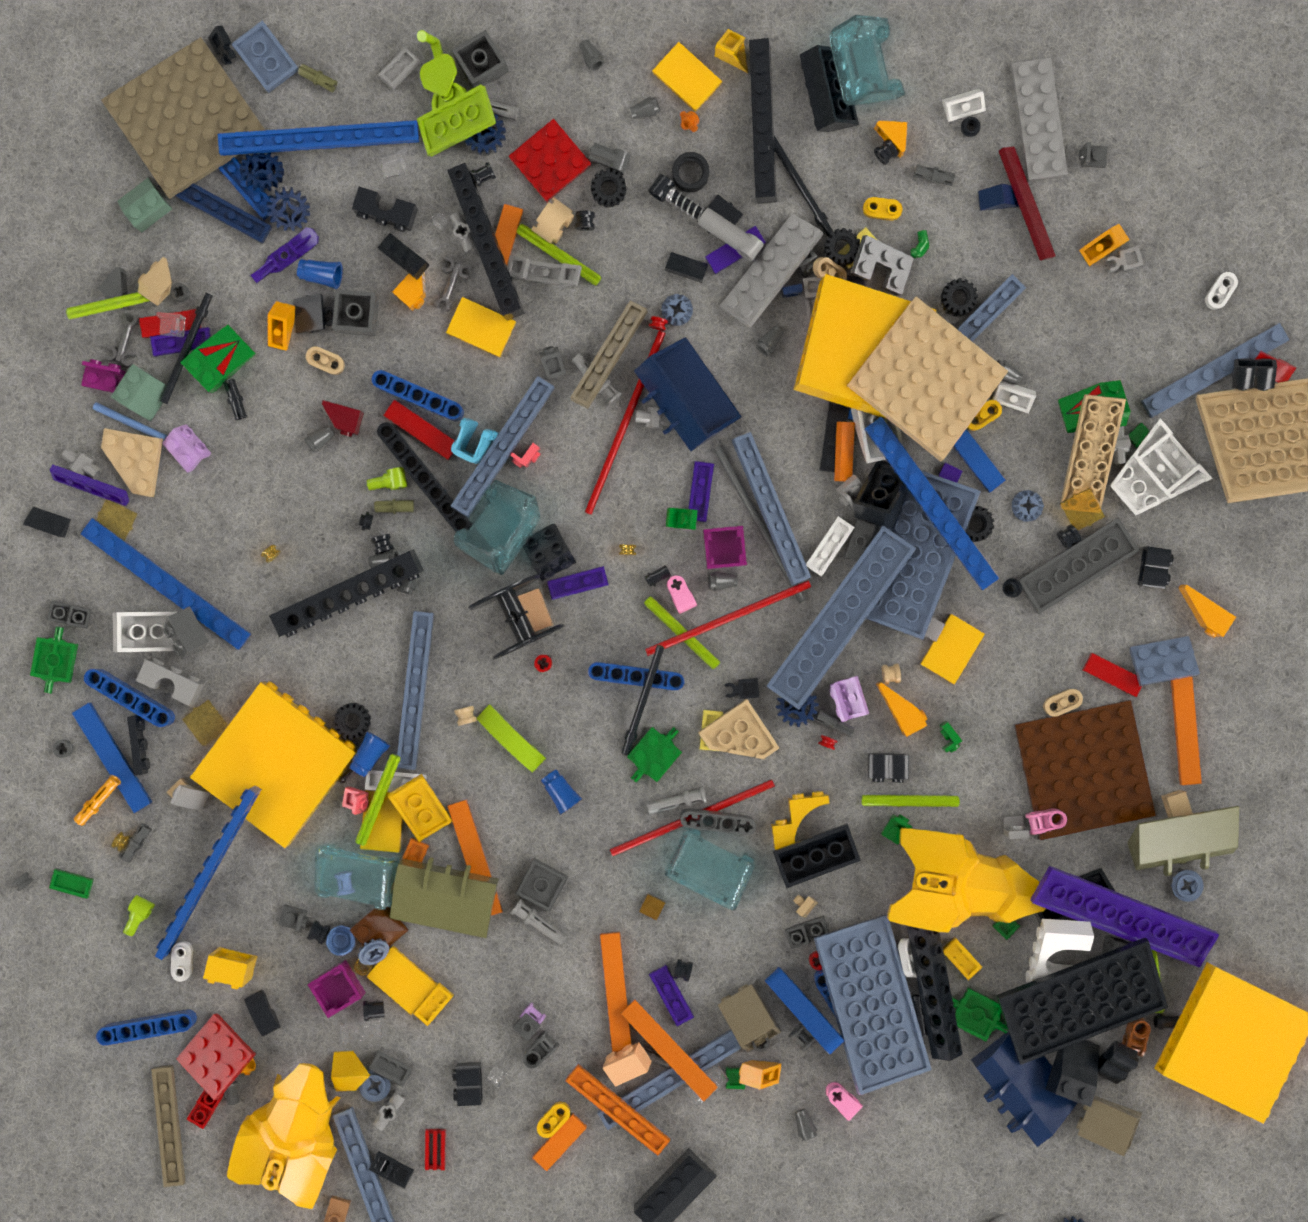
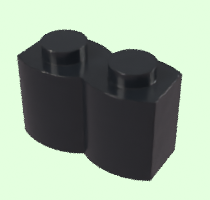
M1235 359L1232 387L1241 391L1250 388H1256L1260 391L1273 389L1275 387L1277 361L1274 359Z
M1143 547L1138 578L1139 586L1165 589L1166 585H1169L1171 575L1168 574V569L1174 560L1170 549Z
M868 753V778H872V782H884V779H892V782L904 783V779H909V755Z
M1114 1041L1107 1051L1099 1057L1098 1075L1115 1084L1124 1081L1128 1073L1138 1066V1051L1118 1041Z
M481 1062L457 1063L456 1069L452 1071L453 1081H456L457 1088L453 1090L454 1101H457V1106L482 1105Z

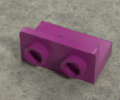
M90 359L89 362L82 361V365L85 366L81 383L83 387L113 393L127 373L121 370V366L109 363L108 366L101 365V361Z

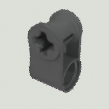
M802 1023L797 1025L788 1036L790 1040L793 1039L801 1046L800 1049L802 1051H806L816 1040Z
M547 1030L541 1033L526 1049L523 1057V1063L526 1067L530 1069L538 1067L560 1046L558 1042L555 1043L548 1035ZM533 1053L537 1055L538 1059L530 1061L527 1056Z

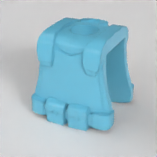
M463 418L459 424L461 426L457 441L453 442L451 451L466 461L479 464L499 433L492 429L483 430L476 452L472 454L465 449L478 422L470 418Z

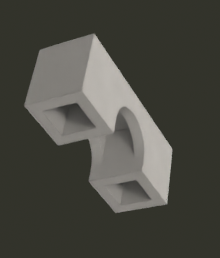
M156 657L145 659L135 681L152 689H158L163 680L168 678L175 686L171 698L188 706L195 705L204 686V683L200 682L198 676L193 674L187 676L182 673V669L173 665L168 667L164 665L165 661Z

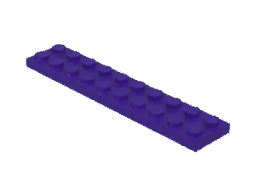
M1052 866L1048 867L1030 899L1033 904L1077 921L1091 922V926L1131 942L1146 937L1152 950L1199 968L1219 937V934L1212 929Z

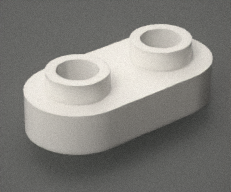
M1225 272L1218 276L1205 297V303L1208 308L1218 310L1225 306L1238 285V279L1235 274ZM1223 280L1228 282L1227 287L1223 285ZM1213 297H1216L1218 299L1217 303H1214L1212 301Z
M902 938L898 944V952L903 972L906 977H917L909 938Z
M187 941L176 943L171 952V976L174 980L182 982L191 976L193 966V947ZM179 949L184 951V955L179 954ZM178 969L183 970V975L178 973Z

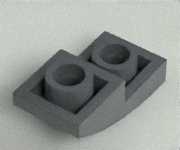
M51 601L47 620L87 629L92 609Z
M820 916L787 928L785 933L790 947L793 949L810 944L811 941H814V937L829 933V929L824 916Z

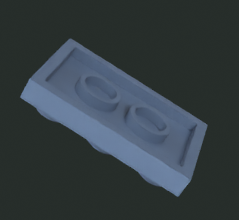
M263 20L231 44L268 93L298 72L299 68Z
M1189 636L1133 646L1129 649L1139 686L1198 676L1200 674Z

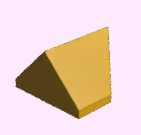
M728 29L717 42L714 56L748 73L744 46L746 37Z
M354 1051L334 1052L331 1080L336 1092L356 1091L370 1074Z

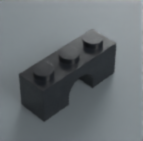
M358 187L352 206L356 217L363 220H368V218L374 219L375 223L382 226L387 224L393 225V228L400 232L412 230L418 211L415 204L396 198L394 206L390 210L383 211L379 209L381 197L378 192Z

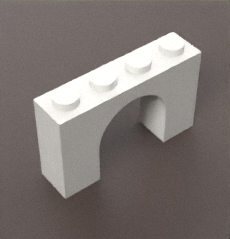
M1042 919L1040 927H1037L1036 930L1037 941L1033 942V956L1029 958L1030 969L1026 971V982L1029 983L1072 966L1049 962L1048 958L1055 952L1061 950L1090 951L1094 939L1091 922Z

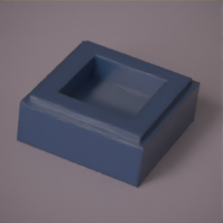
M802 284L781 289L782 298L799 296L803 292Z

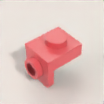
M532 443L522 459L511 452L510 456L513 458L511 462L520 468L522 466L527 468L531 462L535 463L540 457V447Z
M350 786L346 787L342 807L351 809L354 815L366 812L369 804V793Z

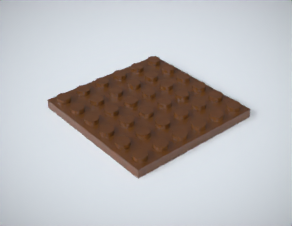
M1131 700L1065 713L1056 717L1051 716L1014 724L1032 811L1056 808L1067 817L1064 827L1037 834L1039 840L1156 816ZM1059 813L1052 816V823H1057L1060 820Z

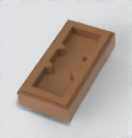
M332 1195L324 1222H345L351 1201Z

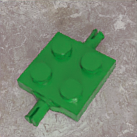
M55 626L54 638L37 637L30 676L39 677L46 681L44 693L52 694L54 682H72L78 644L62 639L64 627Z
M651 727L627 756L638 768L630 777L632 780L636 777L634 782L637 783L643 774L650 776L654 781L658 782L681 755L682 751L672 741L679 732L675 727H672L666 735L659 733L655 728Z
M967 987L960 1000L952 997L958 1028L986 1042L995 1029L1005 1034L1008 1032L1006 1030L1007 1026L999 1022L1002 1011L998 1002Z

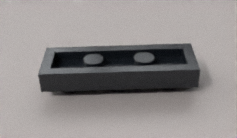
M391 233L377 247L416 280L430 266L427 261Z
M138 715L129 716L127 721L134 776L148 773V769H150V760L146 758L145 751L148 748V743L143 735L145 721Z

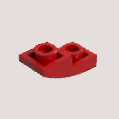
M1261 350L1254 359L1276 360L1275 382L1278 383L1287 382L1297 368Z
M203 1090L186 1120L204 1129L225 1094L223 1093L218 1100L214 1101Z

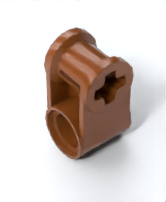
M1143 1018L1127 1023L1125 1035L1121 1043L1138 1051V1056L1143 1057L1151 1031L1150 1025ZM1143 1023L1139 1030H1135L1136 1025Z

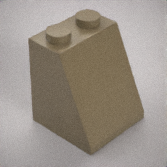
M752 984L740 987L738 993L733 996L728 995L724 997L721 1003L718 1004L739 1045L747 1052L754 1049L752 1041L758 1047L766 1042L765 1039L767 1037L771 1039L781 1033L780 1028Z
M1094 1096L1091 1107L1087 1105L1083 1107L1086 1113L1084 1118L1080 1117L1076 1127L1079 1129L1078 1135L1119 1155L1125 1156L1130 1149L1142 1113Z

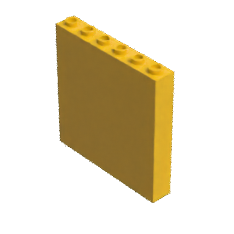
M825 274L819 281L793 390L887 419L847 385L911 301Z
M270 681L260 682L190 778L233 810L237 805L241 804L242 800L240 797L245 789H250L253 786L261 788L260 794L245 819L286 848L292 843L336 784L339 777L353 761L352 759L358 750L355 749L357 746L352 741L343 740L340 737L341 735L337 733V730L334 728L328 729L324 726L325 722L317 716L314 718L308 714L310 711L301 704L298 706L292 702L294 699L287 693L281 694L277 691L278 687Z
M1207 962L1154 1069L1163 1076L1264 1124L1266 1118L1270 1115L1274 1102L1279 1097L1283 1084L1288 1079L1292 1066L1297 1061L1301 1048L1305 1045L1308 1036V1012Z

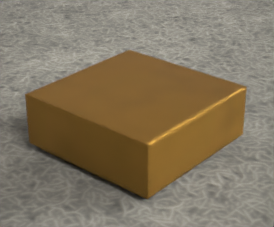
M648 893L639 912L657 921L665 901Z

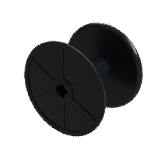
M540 573L504 587L468 606L470 610H474L498 600L506 617L505 623H509L518 643L495 654L492 658L493 660L565 627L564 624H558L536 634L527 617L528 611L524 610L516 591L538 580Z

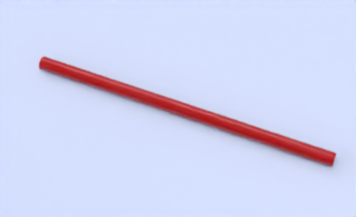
M807 580L646 648L647 656L655 653L657 645L667 649L811 588V584Z
M771 779L702 810H722L773 788L775 785ZM691 814L688 817H684L686 822H689L690 819H695L692 818ZM680 819L616 846L610 849L612 856L618 855L678 829L683 825Z

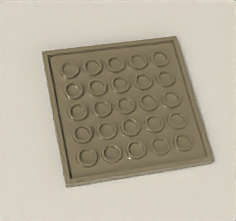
M201 37L101 99L169 199L212 173L220 166H223L233 157L238 156H220L217 134L265 131Z

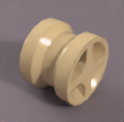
M898 663L893 664V666L882 665L884 685L890 682L901 683Z
M474 706L454 710L455 715L458 716V726L477 721V718L473 715Z

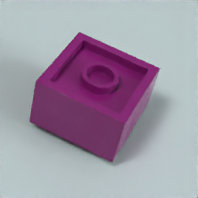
M743 526L703 530L707 570L747 565Z
M346 959L315 977L307 984L327 1018L358 1001L366 993Z

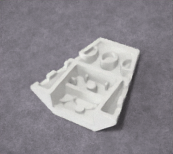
M1161 418L1110 484V487L1135 515L1213 479L1172 435L1173 432Z

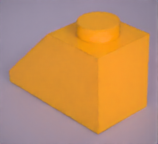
M1117 224L1079 251L1090 267L1130 239L1121 225Z
M425 272L418 280L408 274L392 291L412 311L415 308L419 309L425 302L423 300L426 297Z
M276 301L268 313L269 347L287 351L295 322V306Z
M756 1060L744 1062L739 1070V1083L759 1090L779 1083L782 1063Z

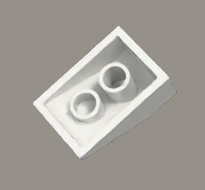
M851 408L853 422H855L856 433L866 463L885 460L883 454L864 430L880 417ZM883 418L903 446L901 430L890 420Z
M177 612L113 613V652L174 651L172 647L174 643L171 638L168 639L163 628L167 617Z

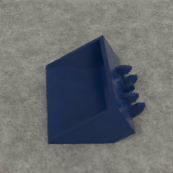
M686 337L649 356L634 370L649 392L647 397L641 400L642 404L654 399L660 408L657 411L658 415L664 414L671 423L669 428L662 431L664 435L675 429L690 452L742 418Z
M1009 1032L1002 1035L971 1059L975 1067L991 1086L984 1094L986 1101L992 1102L999 1097L1004 1104L997 1109L998 1112L1003 1114L1009 1110L1014 1116L1007 1124L1009 1131L1013 1133L1023 1128L1036 1147L1054 1135L1078 1103L1045 1089L1052 1069V1065L1045 1056L1020 1065Z

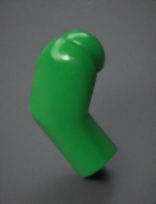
M927 230L917 232L919 243L916 248H912L910 251L913 258H921L928 251L929 240Z

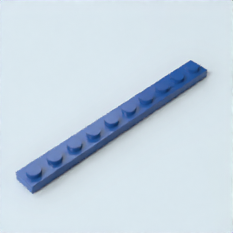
M417 120L217 134L220 156L419 142Z
M880 417L867 426L864 430L978 587L984 590L997 581L999 578L884 419Z
M94 518L89 521L81 532L82 536L182 609L190 607L198 621L236 649L240 650L251 636L250 632Z
M253 786L250 789H245L240 797L242 800L241 804L234 808L231 813L232 820L230 823L227 822L221 831L223 836L214 843L212 847L214 852L204 861L203 866L205 868L202 873L199 872L193 881L195 885L193 889H189L186 893L184 905L177 909L175 913L177 917L167 927L165 932L168 934L165 939L162 938L156 948L159 950L155 957L162 960L169 955L260 794L261 788Z

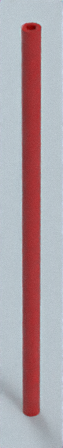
M658 331L648 357L659 351L666 333ZM640 379L636 384L584 511L590 515L593 513L644 388Z

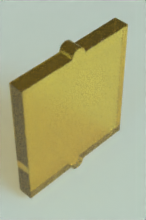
M1090 488L1078 494L1074 493L1072 497L1060 502L1070 523L1077 530L1086 526H1092V523L1105 517Z
M106 499L101 511L97 513L96 521L125 541L129 531L133 529L132 525L138 514Z
M209 700L205 701L198 708H193V711L182 719L202 746H205L214 738L217 739L218 735L228 727V724Z

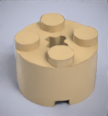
M553 197L551 200L553 204L548 202L536 220L538 222L536 224L537 227L533 225L531 230L550 244L553 242L557 244L563 235L561 230L564 226L566 228L569 227L574 219V215L572 214L573 210Z

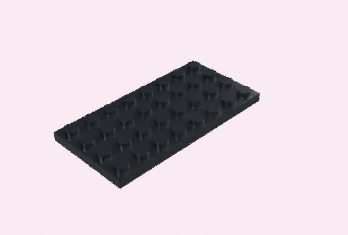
M1146 937L996 995L1020 1065L1168 1008L1150 943Z

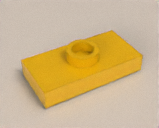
M956 937L943 947L944 955L967 980H970L983 968Z
M439 982L413 1014L426 1026H429L452 999L454 994Z

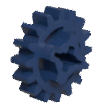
M497 114L494 115L496 120L494 125L498 131L490 126L474 135L478 137V143L473 140L472 136L465 141L467 146L471 145L473 152L478 149L479 155L483 151L489 155L490 150L496 153L497 146L503 147L500 141H506V137L503 135L506 133V129L502 127L504 125L503 121H498L499 117ZM485 130H487L488 133H485V135L482 136L481 133H484Z
M271 152L267 153V155L264 153H255L253 156L246 154V160H242L240 166L242 181H246L247 187L253 185L254 191L257 188H260L261 192H264V188L272 191V186L278 188V182H283V163L278 162V156L272 158Z
M282 187V192L275 190L276 196L270 195L269 200L271 202L266 204L267 208H269L267 215L271 216L270 222L276 221V227L279 228L282 225L284 231L288 227L295 231L296 225L301 229V222H308L305 216H310V211L307 210L310 208V204L306 202V195L300 197L301 191L298 190L294 193L293 187H290L289 191H286L285 187ZM286 203H288V206H290L291 215H289V212H287Z
M810 695L799 711L791 709L793 705L790 703L784 707L785 700L783 698H776L780 705H776L775 708L781 710L777 715L784 716L783 722L789 720V726H792L794 722L797 727H800V722L808 725L807 719L813 721L812 713H818L814 710V707L819 706V703L813 701L817 696ZM810 704L809 712L805 714V708ZM795 713L799 719L791 718L788 714Z

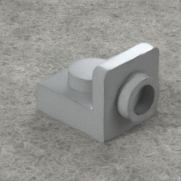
M854 474L836 489L840 495L839 501L845 507L850 506L853 510V501L863 486Z
M1023 816L1003 817L1004 836L1006 838H1029V830L1024 828Z

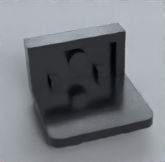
M556 524L543 528L521 542L536 573H540L542 581L553 577L556 573L576 563Z

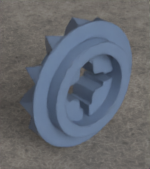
M674 294L668 296L662 304V316L669 324L674 326L687 323L693 313L691 301L684 295ZM681 302L680 309L683 310V312H678L677 315L673 317L674 310L672 309V307H676Z
M1024 490L1013 498L1012 511L1019 520L1033 521L1042 514L1044 505L1042 497L1037 492ZM1027 500H1029L1030 504L1036 505L1030 508L1029 512L1027 508L1020 506L1027 503Z
M1186 869L1178 871V874L1172 877L1173 881L1170 886L1172 887L1173 894L1178 899L1189 902L1196 900L1202 894L1204 885L1198 873ZM1183 879L1191 882L1189 885L1190 891L1186 888L1181 889L1184 886Z
M378 938L376 941L372 939L369 943L365 942L364 947H360V952L357 954L359 961L364 965H374L382 961L389 952V945L386 940L382 941Z
M368 1071L370 1076L359 1087L360 1093L369 1101H380L388 1095L391 1083L388 1079L373 1071ZM371 1080H373L374 1082L381 1081L378 1086L379 1090L375 1087L370 1088V1086L372 1085Z

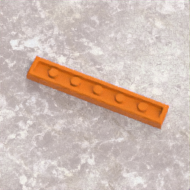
M1187 677L1171 680L1180 785L1202 784L1193 678Z
M467 799L448 805L466 865L471 866L470 873L492 877ZM497 891L491 916L503 912Z
M620 932L600 933L612 1052H618L625 1046L632 1045L630 1024L620 1014L628 1006Z
M635 999L620 1013L703 1101L718 1088Z
M579 1064L566 1078L565 1081L657 1156L670 1142V1138Z

